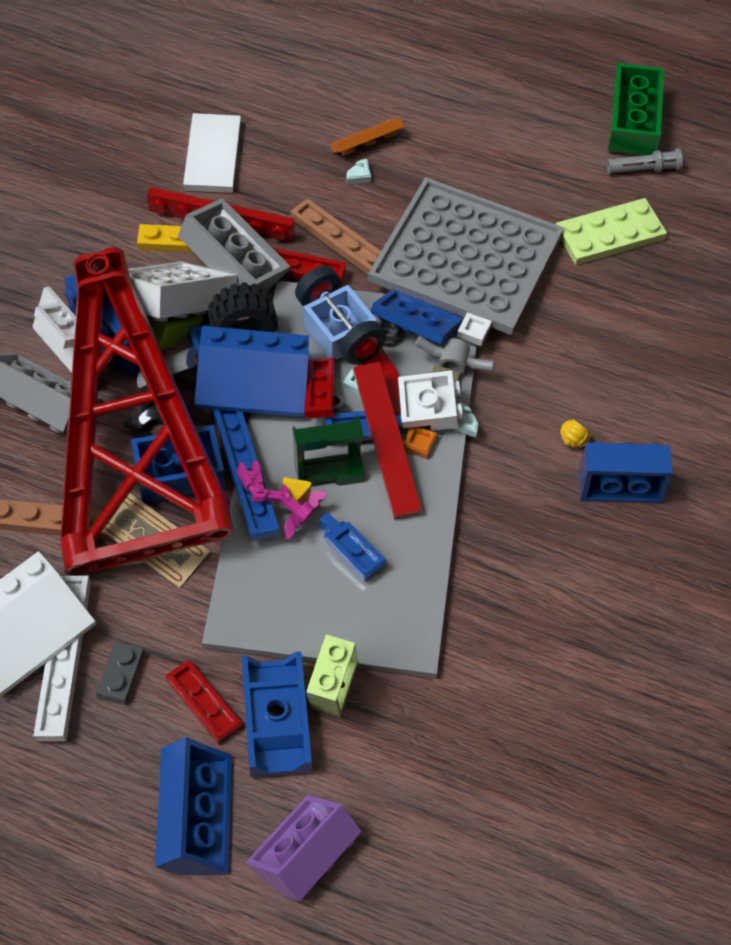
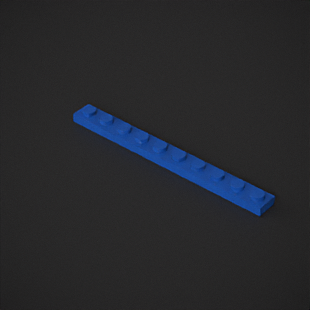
M202 326L189 328L192 347H195L198 357H196L197 364ZM211 409L251 541L279 536L280 529L271 501H263L262 503L251 501L253 495L249 489H245L237 474V468L241 462L244 463L248 471H252L251 465L253 461H258L243 412ZM262 475L263 487L267 489Z

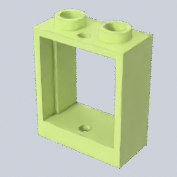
M325 635L306 691L311 709L340 718L358 665L355 643Z

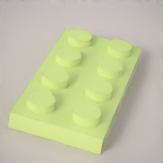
M646 198L556 223V225L564 227L560 240L575 265L666 240L667 236L666 230Z

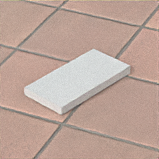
M193 113L183 182L184 190L233 193L241 116Z

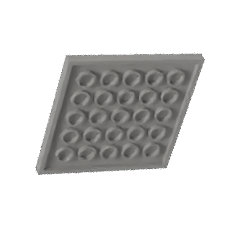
M425 177L370 269L367 281L390 290L395 289L462 317L470 313L492 321L491 328L512 335L561 238L564 227Z

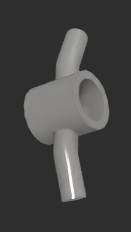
M421 336L415 342L417 347L433 356L439 357L440 367L460 372L459 375L464 372L465 366L485 371H494L495 361L469 357L470 347L461 339H448L444 343L443 348L436 346Z

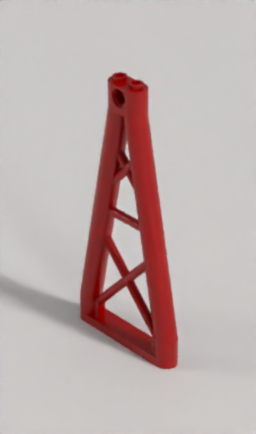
M109 247L103 251L80 255L73 262L77 285V304L60 533L65 574L70 576L85 575L223 540L234 533L228 499L130 281L125 252L117 247ZM106 293L121 324V329L113 339L102 334L104 294ZM126 339L131 349L123 345ZM101 346H103V347H105L106 349L104 350V352H103V353L101 354V356H100ZM115 354L139 366L149 389L148 392L97 405L99 376ZM150 402L155 403L164 426L135 467L95 445L97 416ZM169 437L198 503L145 473ZM95 457L128 477L90 528L93 464ZM137 482L195 516V524L97 548V538Z

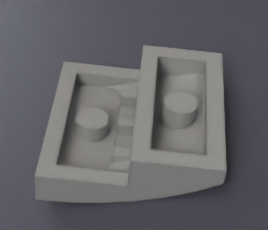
M191 347L166 357L165 359L172 375L175 376L194 368L195 365L192 359L198 357L195 347ZM141 370L137 377L139 388L147 387Z

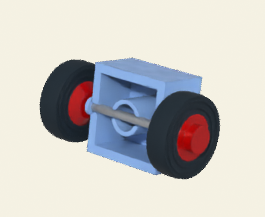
M330 266L316 267L301 278L295 289V296L303 306L304 328L328 358L333 357L337 360L344 357L352 365L368 361L383 347L386 341L385 331L349 285L340 288L341 279Z

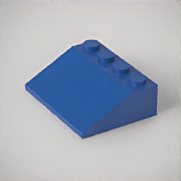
M202 326L194 408L304 417L309 335Z

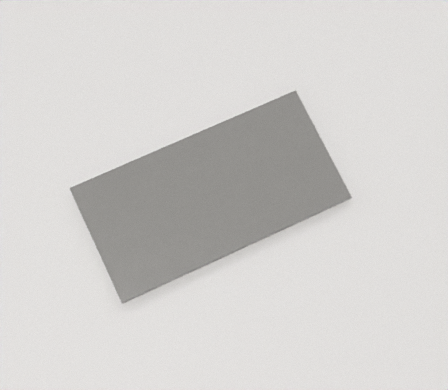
M278 281L273 298L279 326L276 333L309 335L308 360L328 358L303 326V306L295 296V289L298 283ZM353 290L370 312L373 303L385 295L383 293ZM374 315V317L377 319V323L382 321L378 318V316ZM397 325L400 337L394 340L392 344H384L382 348L400 376L432 373L434 365L439 366L440 358L427 353L415 345L417 338L421 335L406 332L401 326ZM457 330L456 332H454V333H453L449 338H447L446 340L452 339V338L459 339V338H457L458 330ZM445 340L442 344H439V343H433V344H435L436 346H439V347H442V348H443V347H444V343L446 342V340ZM465 341L470 347L469 357L475 358L477 345ZM344 357L335 360L334 394L340 395L343 398V402L347 405L346 411L342 413L364 411L360 395L343 388V381L354 367ZM465 366L464 372L459 375L458 381L461 397H456V404L462 403L469 407L474 371L472 368ZM305 408L304 417L249 413L247 428L267 490L280 491L283 486V478L285 477L297 479L292 427L295 426V429L326 425L325 417L306 419ZM427 425V426H419V427H421V428H424V429H427V430H430V431H431V426H430V425ZM410 427L402 428V432H400L402 442L404 441ZM453 429L433 431L437 433V439L427 459L405 452L422 511L420 514L398 519L393 518L372 440L360 441L365 480L361 483L340 486L336 485L335 480L311 484V492L326 491L327 495L322 502H318L320 507L314 510L309 519L299 529L294 530L295 533L289 540H286L284 536V524L289 521V515H294V513L283 504L271 501L280 529L279 536L251 541L234 486L230 505L234 533L232 536L223 539L202 639V648L286 659L294 652L301 651L302 661L316 663L325 635L327 634L355 643L358 656L357 668L436 679L466 434ZM347 443L327 446L324 449L304 451V458L312 459L347 454ZM329 512L339 523L342 521L345 523L350 522L386 559V566L364 582L327 544L323 538L325 533L319 527V519Z

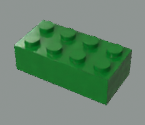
M617 63L612 89L608 151L652 155L654 151L658 150L661 137L664 68Z

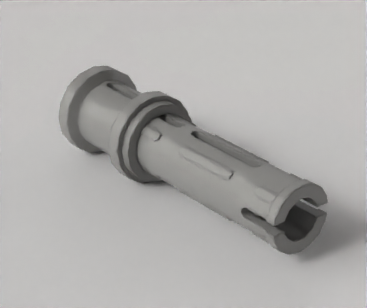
M676 148L671 152H660L657 150L652 155L607 159L608 174L652 169L658 173L664 169L673 168L678 171L682 170L683 166L680 148ZM641 162V164L623 166V164Z

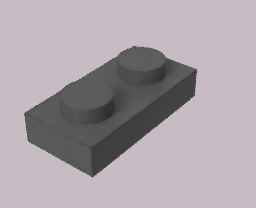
M115 641L96 692L97 699L122 705L127 704L144 656L143 648Z

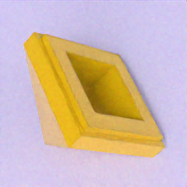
M283 478V485L289 489L290 496L298 503L309 500L311 482Z

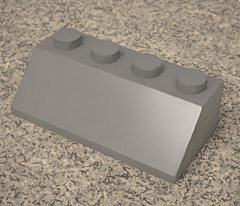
M223 198L187 214L178 234V237L209 268L236 274L237 285L247 282L251 286L254 283L258 285L259 289L263 287L268 292L291 267Z
M17 352L0 353V398L6 400L8 406L28 412V417L48 423L50 425L49 428L55 432L65 433L68 431L71 382ZM98 397L97 405L100 404L102 398Z

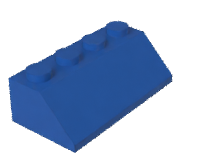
M187 737L161 748L156 868L177 875H225L229 873L231 754Z

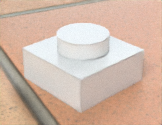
M467 313L458 330L457 338L482 346L491 328L492 321Z

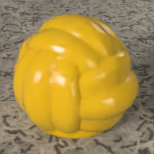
M574 419L564 422L561 427V439L566 446L580 448L589 442L590 431Z

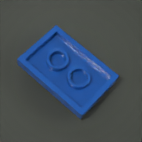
M395 289L390 290L374 302L371 308V313L378 316L380 320L399 325L406 332L419 334L431 343L442 344L460 328L463 318Z

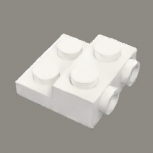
M452 371L398 377L403 428L427 425L431 426V431L459 428L458 420H463L462 404H456V397H461L459 381H454Z

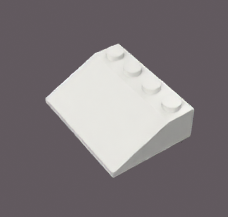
M183 261L128 269L130 281L146 315L152 316L154 321H168V317L171 316L186 318L189 313L197 315L206 314L207 310H209V303L213 301L215 294H220V290L224 287L230 288L231 284L236 283L237 286L236 274Z
M39 551L0 579V697L96 625L92 616Z

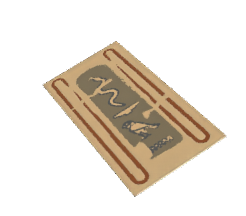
M130 493L102 532L117 543L178 527ZM203 545L142 561L180 588L210 551Z

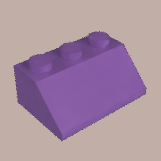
M307 795L245 863L281 895L299 902L312 891L313 886L323 874L331 870L334 862L345 850L353 845L355 838L362 831L342 804Z

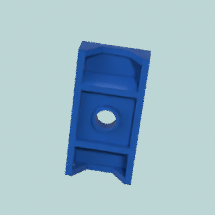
M301 651L294 652L286 659L279 661L259 662L249 656H241L250 777L312 772ZM273 705H279L285 711L280 716H272L268 713V709Z

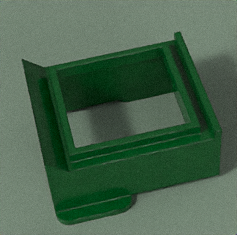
M359 415L350 422L295 429V426L292 427L294 463L298 480L309 481L311 484L335 480L336 485L339 486L361 483L365 480L360 442L364 441V434ZM347 443V454L312 459L304 458V451L324 449L327 446Z

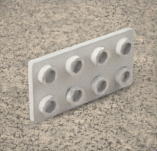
M44 287L39 306L35 309L33 329L72 373L76 316L50 287ZM101 346L100 356L105 350L103 346Z

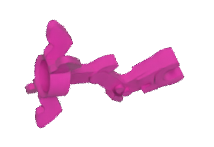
M253 461L251 465L252 471H248L244 463L241 462L237 468V474L245 489H249L253 495L251 501L262 503L263 501L279 502L294 513V515H289V521L284 524L286 540H289L294 535V530L299 529L314 513V510L320 507L318 502H322L327 495L326 491L311 492L309 500H306L301 505L290 496L289 489L285 485L281 487L280 491L267 490L263 487L261 467L258 461Z

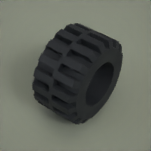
M242 282L241 285L237 286L236 283L231 284L230 288L224 287L220 290V294H215L213 301L209 303L208 316L211 327L265 332L278 331V319L270 294H267V290L263 287L259 289L257 284L253 283L251 286L247 282ZM242 317H249V318L244 319V320H237V319L242 318Z

